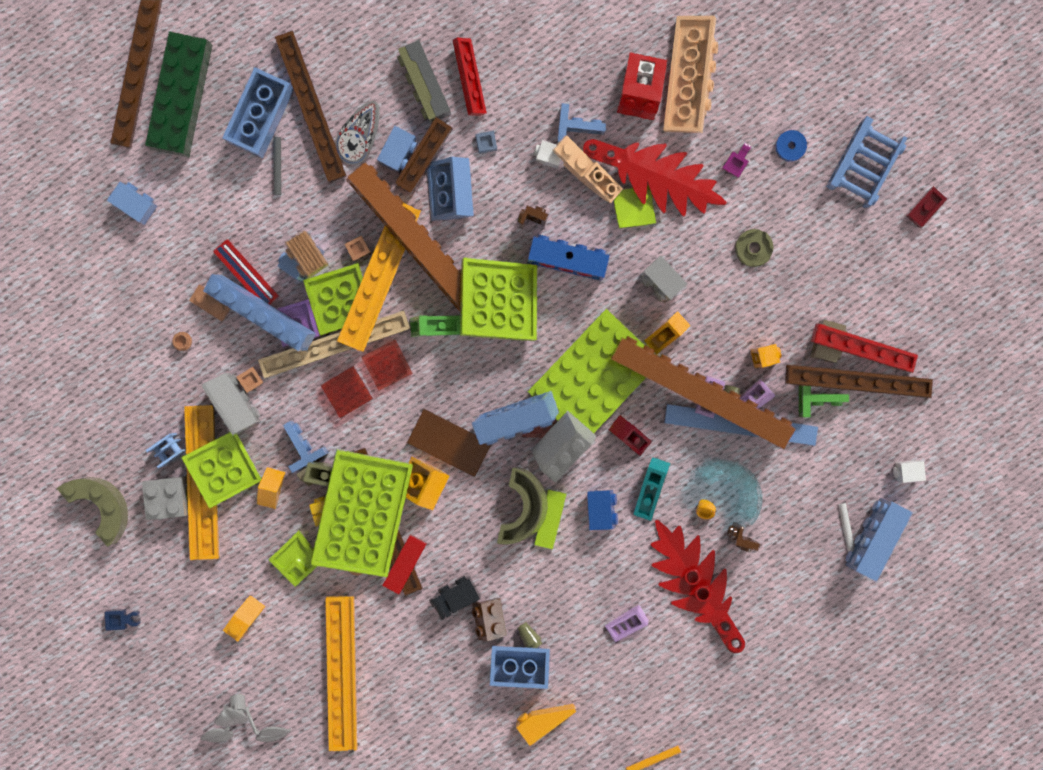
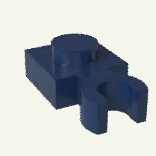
M126 609L107 610L104 612L106 631L127 629V624L132 627L141 624L140 621L135 622L133 620V616L139 615L140 611H133L129 614H126Z

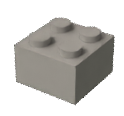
M659 256L640 274L642 277L640 279L647 288L651 287L655 291L653 294L660 302L664 301L666 303L670 301L687 285L685 280L662 256Z
M187 476L152 479L142 482L146 520L188 515Z

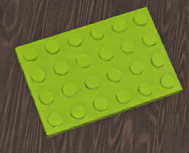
M605 309L527 392L534 397L551 391L559 411L555 417L557 421L569 411L591 432L595 433L646 378L611 359L621 337L626 339L629 336L637 340V345L644 347V344L612 313Z
M336 449L310 562L311 565L388 577L413 464Z

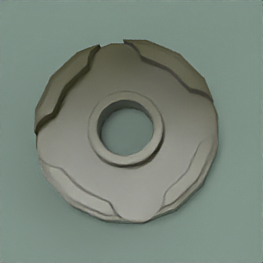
M759 229L745 231L738 237L735 244L737 258L741 263L749 267L762 266L768 262L774 249L770 236ZM751 243L759 245L757 253L750 251L749 246Z

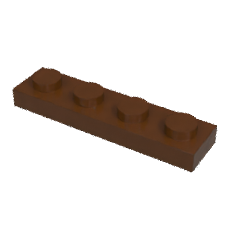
M436 117L395 183L413 194L453 128Z

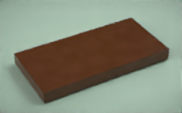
M426 409L422 411L407 441L408 444L473 477L476 476L491 445L486 443L480 445L476 434Z

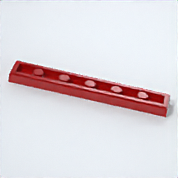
M819 323L815 324L811 338L812 343L909 373L914 372L918 358L917 354Z

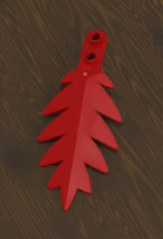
M590 139L583 146V152L590 159L618 168V174L623 184L626 183V176L628 174L633 190L643 205L646 204L648 182L652 196L663 214L666 213L667 190L673 204L683 217L686 216L687 196L692 204L703 214L706 213L707 203L714 205L727 204L725 199L712 190L717 183L716 180H694L704 167L703 164L688 165L675 170L686 157L687 152L671 154L657 160L667 147L666 143L649 146L637 152L638 142L622 149L596 139ZM590 146H595V147H596V150H595V151H591V150L589 149V147H590ZM609 152H613L615 155L613 157H608L607 154Z
M655 520L656 529L661 540L651 542V546L670 559L652 563V567L664 573L679 576V578L664 581L658 585L672 592L692 595L672 601L671 604L686 611L704 614L696 617L695 621L712 623L730 652L735 654L742 652L745 648V640L727 613L732 603V597H728L723 602L727 585V569H723L711 583L715 567V550H712L698 566L701 553L700 536L697 535L685 549L684 535L680 525L671 532L663 523ZM727 623L729 629L725 631L721 628V625ZM733 640L739 641L738 647L732 645Z

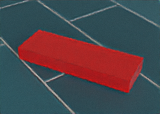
M410 534L382 586L400 594L427 543Z

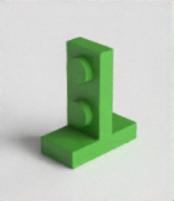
M420 315L410 318L411 337L460 335V315Z
M799 385L798 417H811V402L812 406H824V402H831V406H843V402H849V394H811L810 386Z

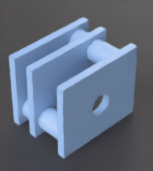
M177 433L168 434L146 450V452L155 451L154 457H159L162 461L157 466L158 468L167 466L186 452V449H180L177 445L182 440L173 439ZM171 448L175 454L168 458L164 452Z

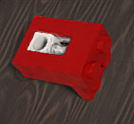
M632 52L629 53L617 113L654 121L661 103L667 60Z

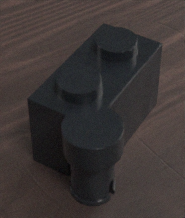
M463 575L455 580V584L451 586L446 584L440 587L438 593L430 598L429 602L436 609L440 620H444L445 617L447 618L451 615L450 612L455 613L480 600L481 595L471 576L465 577Z

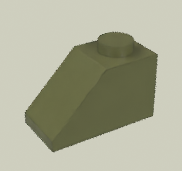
M307 462L303 481L328 487L333 464Z

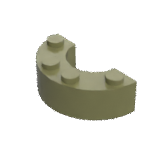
M520 467L512 468L509 487L515 489L521 495L523 511L520 518L514 523L501 524L497 544H514L530 538L540 529L546 518L548 501L543 485L535 475Z
M85 477L68 481L56 488L69 503L83 498L95 503L101 512L100 526L95 533L107 547L119 541L128 523V508L123 495L113 484L100 478Z

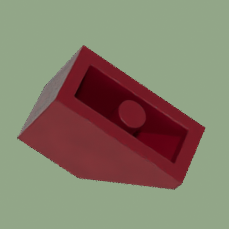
M621 415L608 429L639 456L652 443L647 436Z

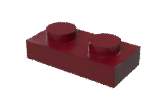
M933 186L907 213L906 217L918 228H922L945 203L947 198Z

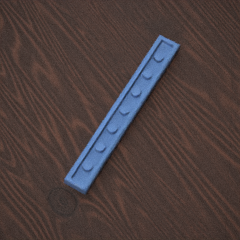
M666 405L664 423L759 437L717 414L714 415V418L695 413L696 408ZM796 423L791 424L796 430L789 442L816 445L818 427Z

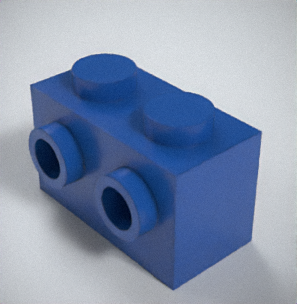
M613 490L587 491L589 530H611L616 528V525H618V514L615 513L614 505H617V495L614 494Z

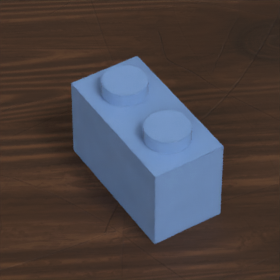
M394 126L377 158L378 163L400 173L409 161L407 160L409 154H413L417 148L416 137Z
M119 182L107 201L139 223L145 225L157 208V205L153 203L154 199L146 193L143 195L137 192L138 188L130 182L127 184Z

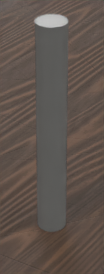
M273 137L274 195H281V137Z

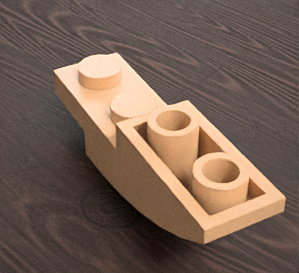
M564 136L552 150L577 179L608 203H612L623 188L597 162H593L568 136Z

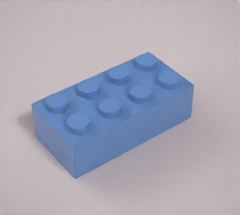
M254 67L222 138L227 143L263 159L294 91L292 85Z
M549 391L482 413L472 422L479 444L486 443L491 445L498 442L497 439L499 438L510 439L516 436L515 433L522 431L525 434L533 431V427L539 425L541 428L547 427L552 424L559 411L553 394Z
M883 498L874 502L871 516L866 518L863 523L864 529L862 533L858 534L855 538L854 551H850L845 559L847 561L846 566L876 582L913 513Z

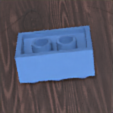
M449 157L432 162L427 170L431 221L463 219L474 216L469 158Z
M492 646L490 686L548 689L550 649Z

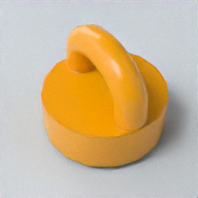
M701 499L697 505L696 514L702 519L714 518L716 513L715 505L709 500Z

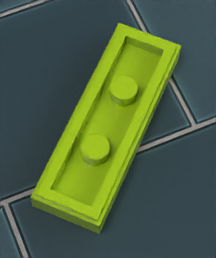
M548 489L546 494L548 501L547 514L544 523L537 531L534 545L553 549L567 494Z

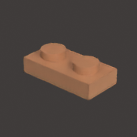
M199 284L189 301L218 320L223 321L231 308L203 291L205 287Z

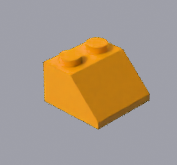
M412 456L409 463L413 464L406 498L418 506L434 510L450 476L440 469Z

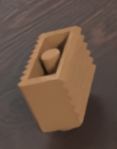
M302 231L285 243L287 255L291 260L295 258L299 264L296 268L302 276L306 275L308 278H311L329 266V263L307 231Z

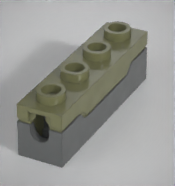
M417 40L405 47L399 48L400 55L397 56L401 68L406 67L408 73L405 74L408 84H413L415 88L413 95L416 102L421 101L423 108L420 111L424 120L428 119L431 124L436 117L443 119L450 116V108L420 41Z

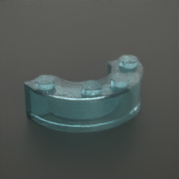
M714 459L700 464L693 470L709 486L720 480L732 482L737 488L739 495L738 504L734 511L751 525L755 523L762 508V491L757 478L749 469L734 461Z

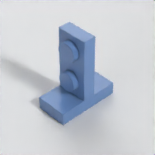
M562 103L557 144L566 136L567 131L598 135L605 134L606 124L602 123L601 120L593 119L591 122H586L582 118L576 117L568 120L569 104Z
M289 421L283 425L302 458L288 466L292 473L307 466V462H314L328 454L326 447H322L313 453L310 452L312 447L307 439L304 440L302 438V429L298 423L294 424L293 421Z

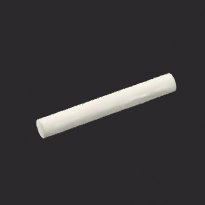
M846 503L838 504L847 552H853L855 547Z

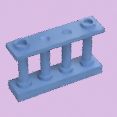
M868 116L861 120L826 185L830 190L843 187L866 200L862 206L864 208H868L871 205L874 206L879 198L877 194L898 155L904 152L907 137L904 136L896 142L873 130L871 124L874 119ZM869 136L892 148L893 150L889 158L887 159L863 146L862 141L864 137ZM861 153L883 165L884 167L880 175L878 176L854 163V155ZM846 170H852L874 182L875 184L870 193L845 180L844 174Z

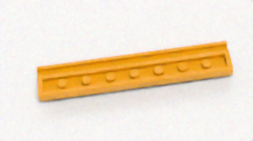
M404 203L403 207L407 211L413 212L417 222L421 210H417ZM385 226L337 340L338 343L361 352L365 350L405 251L404 247Z
M214 405L184 406L186 454L215 440ZM187 469L190 560L219 559L218 504L209 509Z
M327 596L326 645L329 751H357L354 596Z

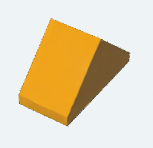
M266 468L258 486V505L276 509L286 472Z

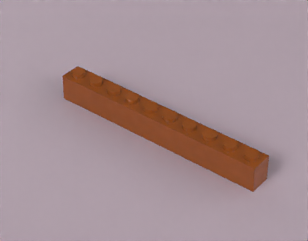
M365 162L351 173L346 181L460 312L461 269L458 270L453 265V259L440 250L442 249L441 245L435 239L432 240L428 236V230L416 222V216L413 212L407 211L403 207L404 203L401 198L391 193L388 183L385 180L381 181L379 179L376 169L372 165L368 166Z
M629 336L626 339L621 337L611 356L612 360L785 449L796 430L791 425L793 422L784 417L781 420L774 417L775 413L767 408L764 410L757 408L758 404L754 401L740 399V394L732 390L730 392L723 390L724 386L715 381L712 384L705 380L707 377L698 372L695 375L688 372L689 368L681 363L678 366L671 363L672 359L668 356L654 354V349L646 345L644 347L637 345L638 341Z

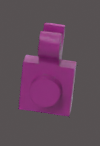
M744 143L738 154L732 152L722 169L738 179L749 162L745 159V156L751 146Z

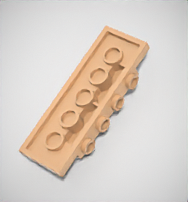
M677 16L663 128L665 132L703 133L704 117L707 115V111L711 110L712 104L711 99H709V92H713L714 88L711 74L716 71V61H713L714 54L718 53V42H715L714 38L715 16Z

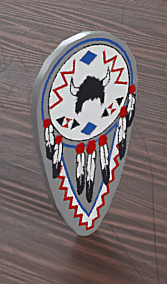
M370 101L358 108L337 134L335 145L343 162L357 165L364 162L369 156L379 125L380 113L377 102Z

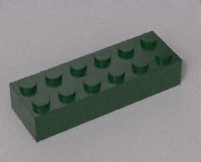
M169 31L145 146L151 150L190 157L213 47L207 39Z

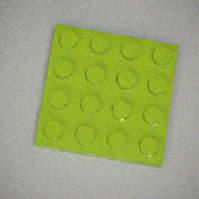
M462 258L460 336L536 341L537 265Z

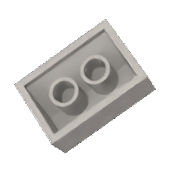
M224 373L203 383L201 386L231 434H240L260 422L258 418L260 413L256 407H252L248 402L250 397L246 391H241L238 386L240 382L236 375Z
M567 411L531 451L540 470L556 482L593 444L597 436Z

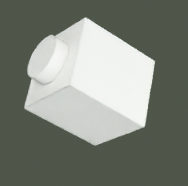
M542 140L541 145L537 144L534 156H537L536 162L558 169L561 159L552 151L556 144Z
M924 461L895 462L896 467L893 468V474L898 482L926 481Z

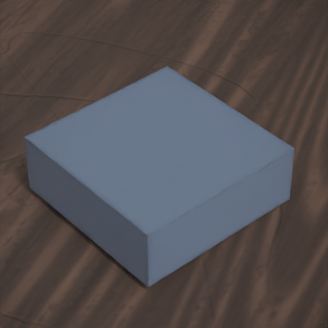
M494 131L475 134L479 154L498 150Z

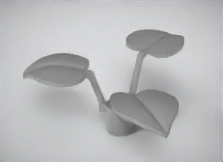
M237 694L229 698L230 708L224 706L221 713L214 719L215 725L226 728L212 729L204 733L200 740L215 743L228 741L234 736L233 732L229 731L230 726L243 724L248 720L255 735H257L256 740L260 742L280 740L289 734L291 728L268 727L261 731L257 730L250 715L249 707H246L245 696Z

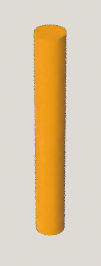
M679 745L628 766L626 769L642 770L681 753Z

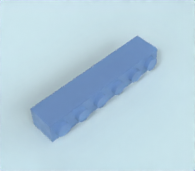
M212 274L203 290L297 351L308 350L316 335L310 329L223 275Z

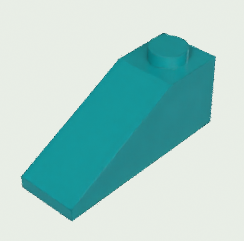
M652 457L633 515L652 521L671 463Z

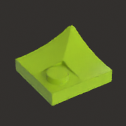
M649 185L647 186L645 205L641 203L633 188L622 190L613 200L619 229L656 224Z
M299 530L268 559L295 587L317 567L310 563L314 548Z

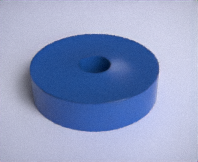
M785 131L776 140V153L784 161H796L807 150L806 138L799 131ZM793 143L794 149H790L788 144Z

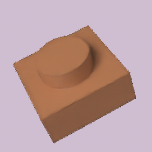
M362 235L345 244L354 262L371 254Z
M254 367L236 377L246 393L263 384Z

